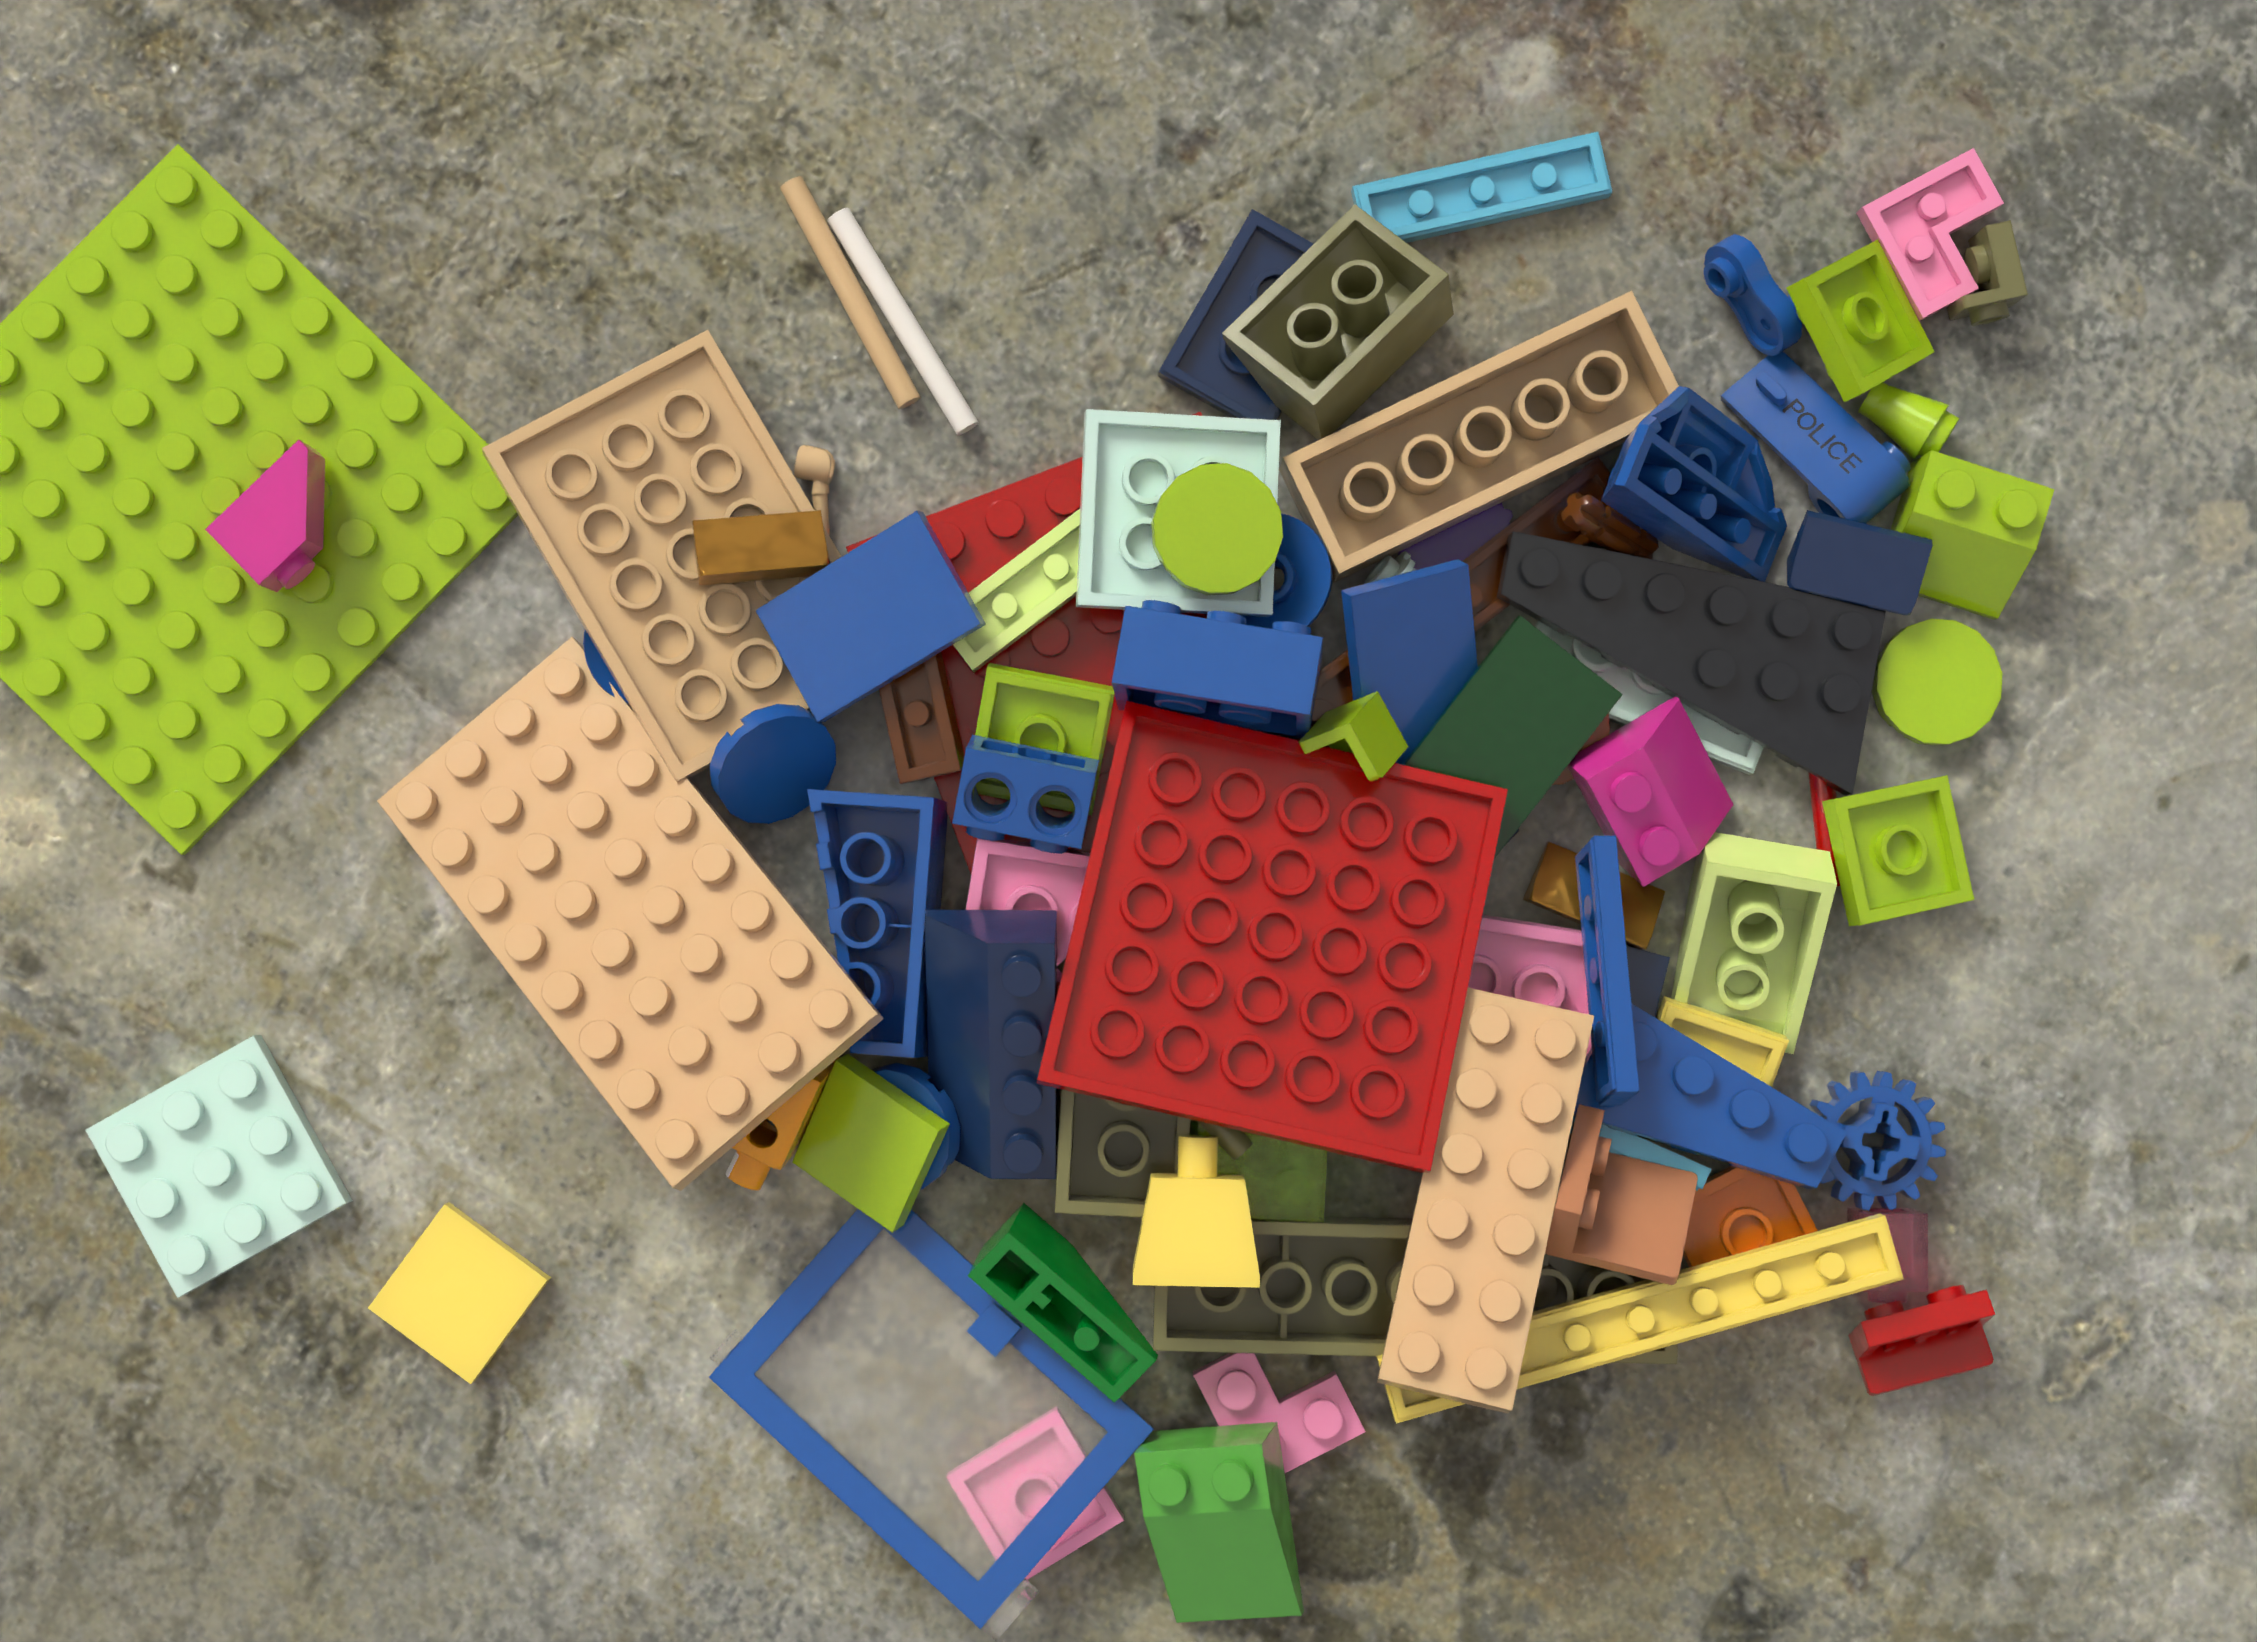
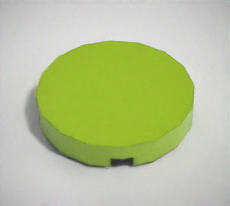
M1227 463L1199 465L1179 475L1160 496L1151 521L1153 549L1165 570L1184 588L1207 596L1234 594L1257 582L1275 562L1283 539L1281 510L1270 488L1252 472Z
M1928 619L1902 628L1885 644L1883 651L1879 653L1871 692L1879 715L1890 727L1893 726L1898 733L1904 735V738L1917 744L1943 746L1972 737L1991 720L2001 699L2003 673L1995 650L1978 631L1956 620Z

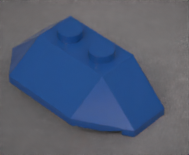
M1678 386L1648 414L1625 440L1601 499L1602 502L1671 549L1741 577L1762 582L1766 581L1787 528L1782 509L1775 507L1772 480L1758 440L1692 389Z

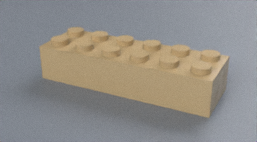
M1630 291L1283 457L1279 471L1304 522L1319 535L1331 559L1332 580L1335 583L1381 561L1387 556L1402 551L1623 445L1636 426L1679 385L1633 292Z
M1473 988L1467 989L1432 1167L1429 1173H1422L1377 1383L1503 1413L1512 1411L1594 1020L1593 1015Z

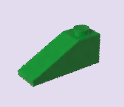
M1025 1203L983 1245L967 1276L1114 1403L1157 1360V1352L1153 1351V1347L1075 1247Z

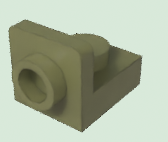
M2011 220L1986 225L1968 240L1970 247L1965 252V264L1976 284L1979 285L1980 292L1962 296L1947 308L1950 321L1969 317L1971 326L1996 322L2009 317L2008 308L2028 295Z

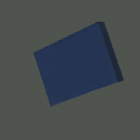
M1252 209L1158 371V376L1229 417L1278 420L1282 411L1277 408L1223 339L1222 332L1289 269L1313 243Z

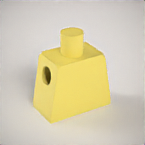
M1178 1136V1173H1151L1133 1263V1285L1260 1288V1274L1245 1179L1243 1175L1217 1174V1136Z

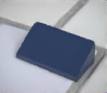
M1807 510L1787 558V585L1795 590L1909 616L1918 598L1933 546L1932 539Z

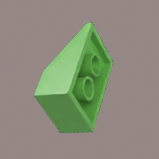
M1278 1422L1152 1431L1135 1451L1134 1455L1143 1518L1176 1622L1302 1616L1304 1608Z

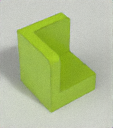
M1378 691L1325 712L1298 742L1305 754L1327 745L1332 749L1353 753L1369 781L1382 778L1408 748L1404 737Z

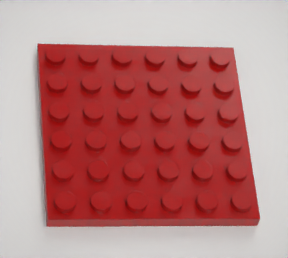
M1126 701L1037 1084L1419 1173H1429L1435 1153L1508 789L1394 763L1382 778L1369 781L1356 757L1350 752L1322 747L1305 754L1298 740Z

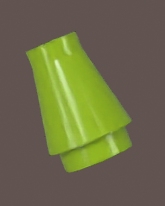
M1884 382L1870 390L1858 413L1869 418L1914 460L1918 455L1923 456L1931 450L1940 452L1960 419L1946 411L1949 404L1890 386Z

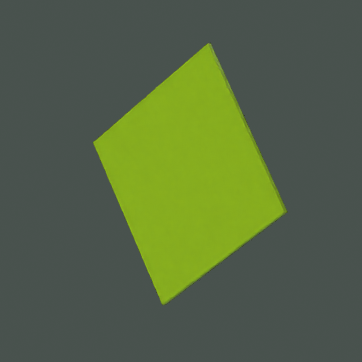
M179 144L0 323V678L181 855H186L518 516V513L483 455L482 448L489 444ZM301 440L316 449L325 458L323 549L312 559L315 562V566L303 581L293 588L286 589L282 587L278 592L258 585L205 529L294 443Z

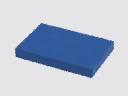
M921 511L913 512L755 610L817 722H826L986 625L926 516Z
M1459 559L1341 590L1353 701L1376 691L1379 692L1408 745V748L1395 762L1402 765L1478 668L1469 565Z

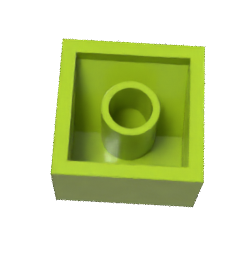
M1931 450L1911 462V469L1907 474L1910 486L1901 494L1890 530L1932 539L1933 546L1918 596L1996 620L1999 618L2037 549L2055 489Z

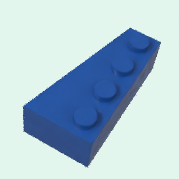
M807 789L810 810L814 813L819 842L816 844L820 870L824 872L829 909H827L830 933L834 934L838 962L884 1018L850 1047V1053L907 1058L928 1057L925 911L941 910L948 819L947 802L934 797Z

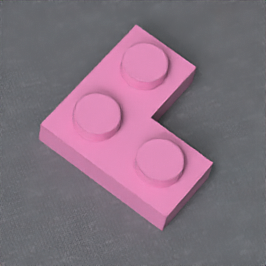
M1972 148L1863 206L1857 212V215L1871 241L1873 242L1878 239L1920 322L1952 305L1960 297L1972 294L1979 289L1950 234L1997 210L2004 202L1975 149Z
M1228 1353L1193 1371V1376L1219 1426L1278 1422L1285 1473L1366 1432L1335 1371L1280 1399L1277 1398L1255 1353Z

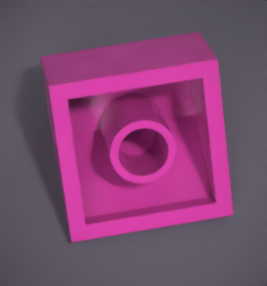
M1676 696L1578 752L1567 765L1604 836H1616L1620 866L1643 887L1699 855L1734 805L1680 699Z

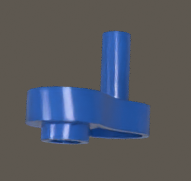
M1733 234L1710 247L1705 254L1704 261L1706 284L1715 295L1722 297L1731 307L1750 343L1763 354L1770 356L1777 355L1797 343L1802 336V323L1798 317L1796 307L1790 295L1787 296L1775 283L1760 252L1753 243L1743 236Z

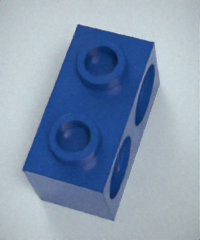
M972 735L965 751L952 824L967 826L966 833L968 835L984 840L1000 841L1004 839L1005 834L1030 839L1031 847L1049 853L1062 854L1068 852L1069 847L1081 849L1099 760ZM985 778L999 779L1008 787L1010 799L999 805L989 804L978 795L976 783ZM1049 791L1064 792L1072 799L1075 810L1065 817L1051 816L1043 810L1040 804V797Z

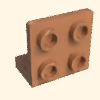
M1579 1104L1545 1254L1669 1285L1676 1284L1680 1272L1698 1176L1690 1171L1610 1153L1612 1139L1599 1136L1605 1110Z

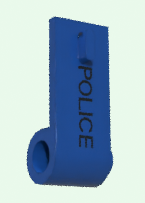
M1784 352L1774 356H1766L1721 395V401L1808 484L1809 498L1819 513L1867 524L1910 486L1906 473L1910 471L1911 467L1904 454L1888 441L1880 444Z

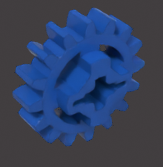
M1877 1071L1872 1085H1870L1869 1079L1864 1072H1850L1851 1088L1847 1089L1841 1083L1831 1081L1827 1084V1088L1833 1099L1829 1103L1812 1099L1809 1104L1814 1112L1847 1132L1840 1147L1850 1160L1848 1172L1852 1173V1177L1841 1167L1835 1155L1820 1183L1824 1184L1834 1180L1835 1183L1830 1196L1842 1202L1849 1198L1854 1191L1855 1207L1862 1210H1870L1875 1196L1881 1207L1888 1210L1896 1209L1897 1192H1900L1907 1198L1918 1199L1920 1194L1914 1182L1919 1177L1935 1181L1938 1177L1934 1170L1927 1166L1929 1158L1944 1157L1946 1155L1944 1148L1932 1144L1931 1136L1945 1130L1944 1123L1927 1120L1925 1116L1933 1108L1935 1102L1932 1098L1928 1097L1912 1100L1916 1083L1911 1080L1902 1079L1892 1089V1074L1889 1072ZM1860 1101L1859 1110L1856 1114L1843 1123L1838 1122L1847 1108ZM1894 1104L1907 1117L1912 1129V1135H1908L1897 1121L1898 1108L1894 1107ZM1876 1132L1884 1135L1882 1147L1869 1148L1862 1145L1864 1133L1871 1134ZM1908 1158L1903 1168L1887 1179L1888 1169L1902 1159Z

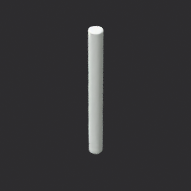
M843 208L828 218L829 225L957 436L968 432L979 423L850 209Z

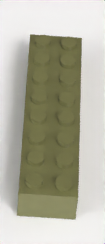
M1250 1214L1260 1274V1288L1154 1286L1153 1351L1376 1357L1384 1352L1412 1219ZM1545 1254L1533 1312L1647 1279ZM1678 1344L1611 1363L1677 1364Z

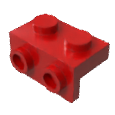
M1957 1285L1926 1295L1928 1305L1904 1310L1902 1302L1895 1301L1864 1311L1866 1321L1860 1322L1848 1336L1867 1393L1871 1396H1876L1991 1365L1994 1359L1983 1325L1995 1316V1312L1987 1289L1967 1294L1964 1285Z

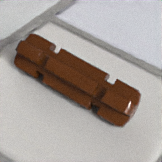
M1577 492L1567 498L1568 506L1561 512L1565 525L1577 532L1581 531L1583 536L1606 550L1653 559V553L1659 548L1657 538L1643 529L1640 530L1639 526L1609 506L1605 508L1604 504L1592 495L1583 496Z

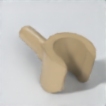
M802 445L797 452L794 476L795 478L813 482V509L815 511L821 510L823 526L830 535L828 494L829 484L834 474L835 459L826 449Z

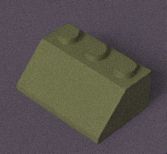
M1354 205L1222 332L1223 339L1277 408L1316 439L1320 440L1333 434L1454 315L1449 275L1357 205Z

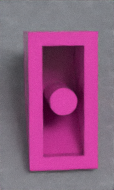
M298 440L205 529L258 585L278 592L282 587L290 589L303 581L313 570L315 562L312 559L323 549L325 458L316 449Z

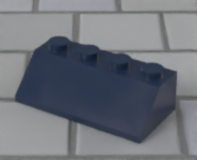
M926 910L928 1075L931 1076L928 1080L936 1087L938 1092L944 1089L954 1104L961 1126L960 1147L955 1161L990 1179H1056L1058 1145L1057 1088L1037 1084V1078L1057 998V910Z

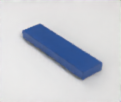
M1593 836L1575 856L1588 1011L1589 1015L1594 1016L1591 1029L1596 1101L1599 1102V1106L1623 1105L1640 1092L1617 840L1616 836Z

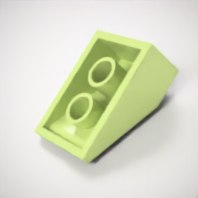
M1714 832L1701 853L1696 856L1689 886L1671 998L1786 1035L1789 1042L1785 1053L1794 1054L1837 887L1830 851Z

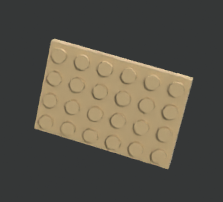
M709 330L696 335L482 448L485 459L637 719L676 782L685 777L690 778L710 767L717 743L727 731L732 736L738 728L744 725L740 719L754 710L775 704L799 705L810 711L808 704L755 611L810 576L699 585L693 520L815 511ZM824 527L829 564L842 556Z

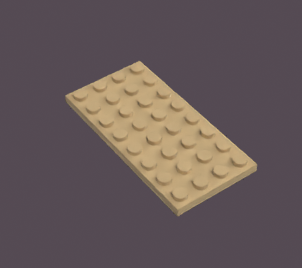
M571 637L385 793L377 802L671 1187L682 1191L884 1018L692 780L685 777L676 782L630 705L625 702L611 684L610 686L615 697L599 686L587 666L584 647L574 637Z

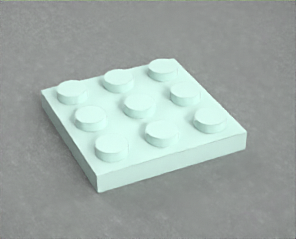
M1086 409L1084 413L1076 607L1125 610V605L1141 608L1143 601L1157 600L1179 606L1181 613L1207 614L1209 611H1226L1241 616H1272L1275 562L1257 582L1234 594L1207 596L1184 588L1165 570L1153 549L1151 521L1160 496L1179 475L1205 464L1227 463L1252 472L1270 488L1277 502L1281 420Z
M253 1035L86 1129L90 1140L177 1298L192 1292L353 1201L262 1035Z

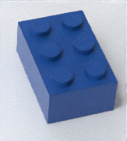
M1146 600L1142 602L1141 608L1125 605L1112 677V686L1118 709L1124 711L1126 701L1263 733L1301 739L1311 729L1321 671L1323 637L1311 635L1312 629L1310 627L1295 622L1276 621L1272 623V629L1246 625L1245 617L1226 611L1207 612V618L1182 615L1179 606L1163 601Z

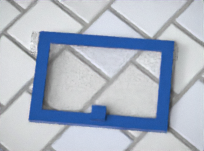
M857 1209L745 1336L735 1329L717 1346L710 1359L718 1367L709 1378L979 1629L982 1628L992 1639L997 1641L1039 1593V1590L1025 1577L1154 1428L1121 1398L1115 1403L969 1278L967 1275L973 1264L912 1209L904 1226L893 1233Z

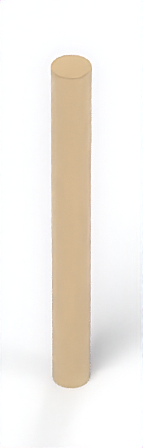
M798 176L788 180L780 187V190L898 409H904L914 404L921 397L803 177Z

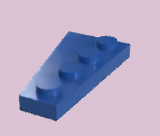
M1633 1004L1632 1013L1640 1092L1623 1105L1599 1106V1102L1596 1101L1592 1047L1590 1048L1585 1058L1573 1116L1575 1118L1579 1104L1605 1110L1602 1124L1608 1126V1128L1671 1145L1672 1148L1695 1155L1701 1154L1724 1161L1731 1166L1809 1190L1816 1189L1819 1186L1847 1134L1843 1129Z

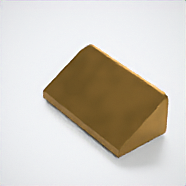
M821 510L692 521L699 585L806 577L815 574L829 565Z
M1548 841L1523 900L1581 924L1575 863L1577 853ZM1619 872L1626 944L1640 950H1646L1655 928L1665 891L1650 884L1643 887L1633 877Z

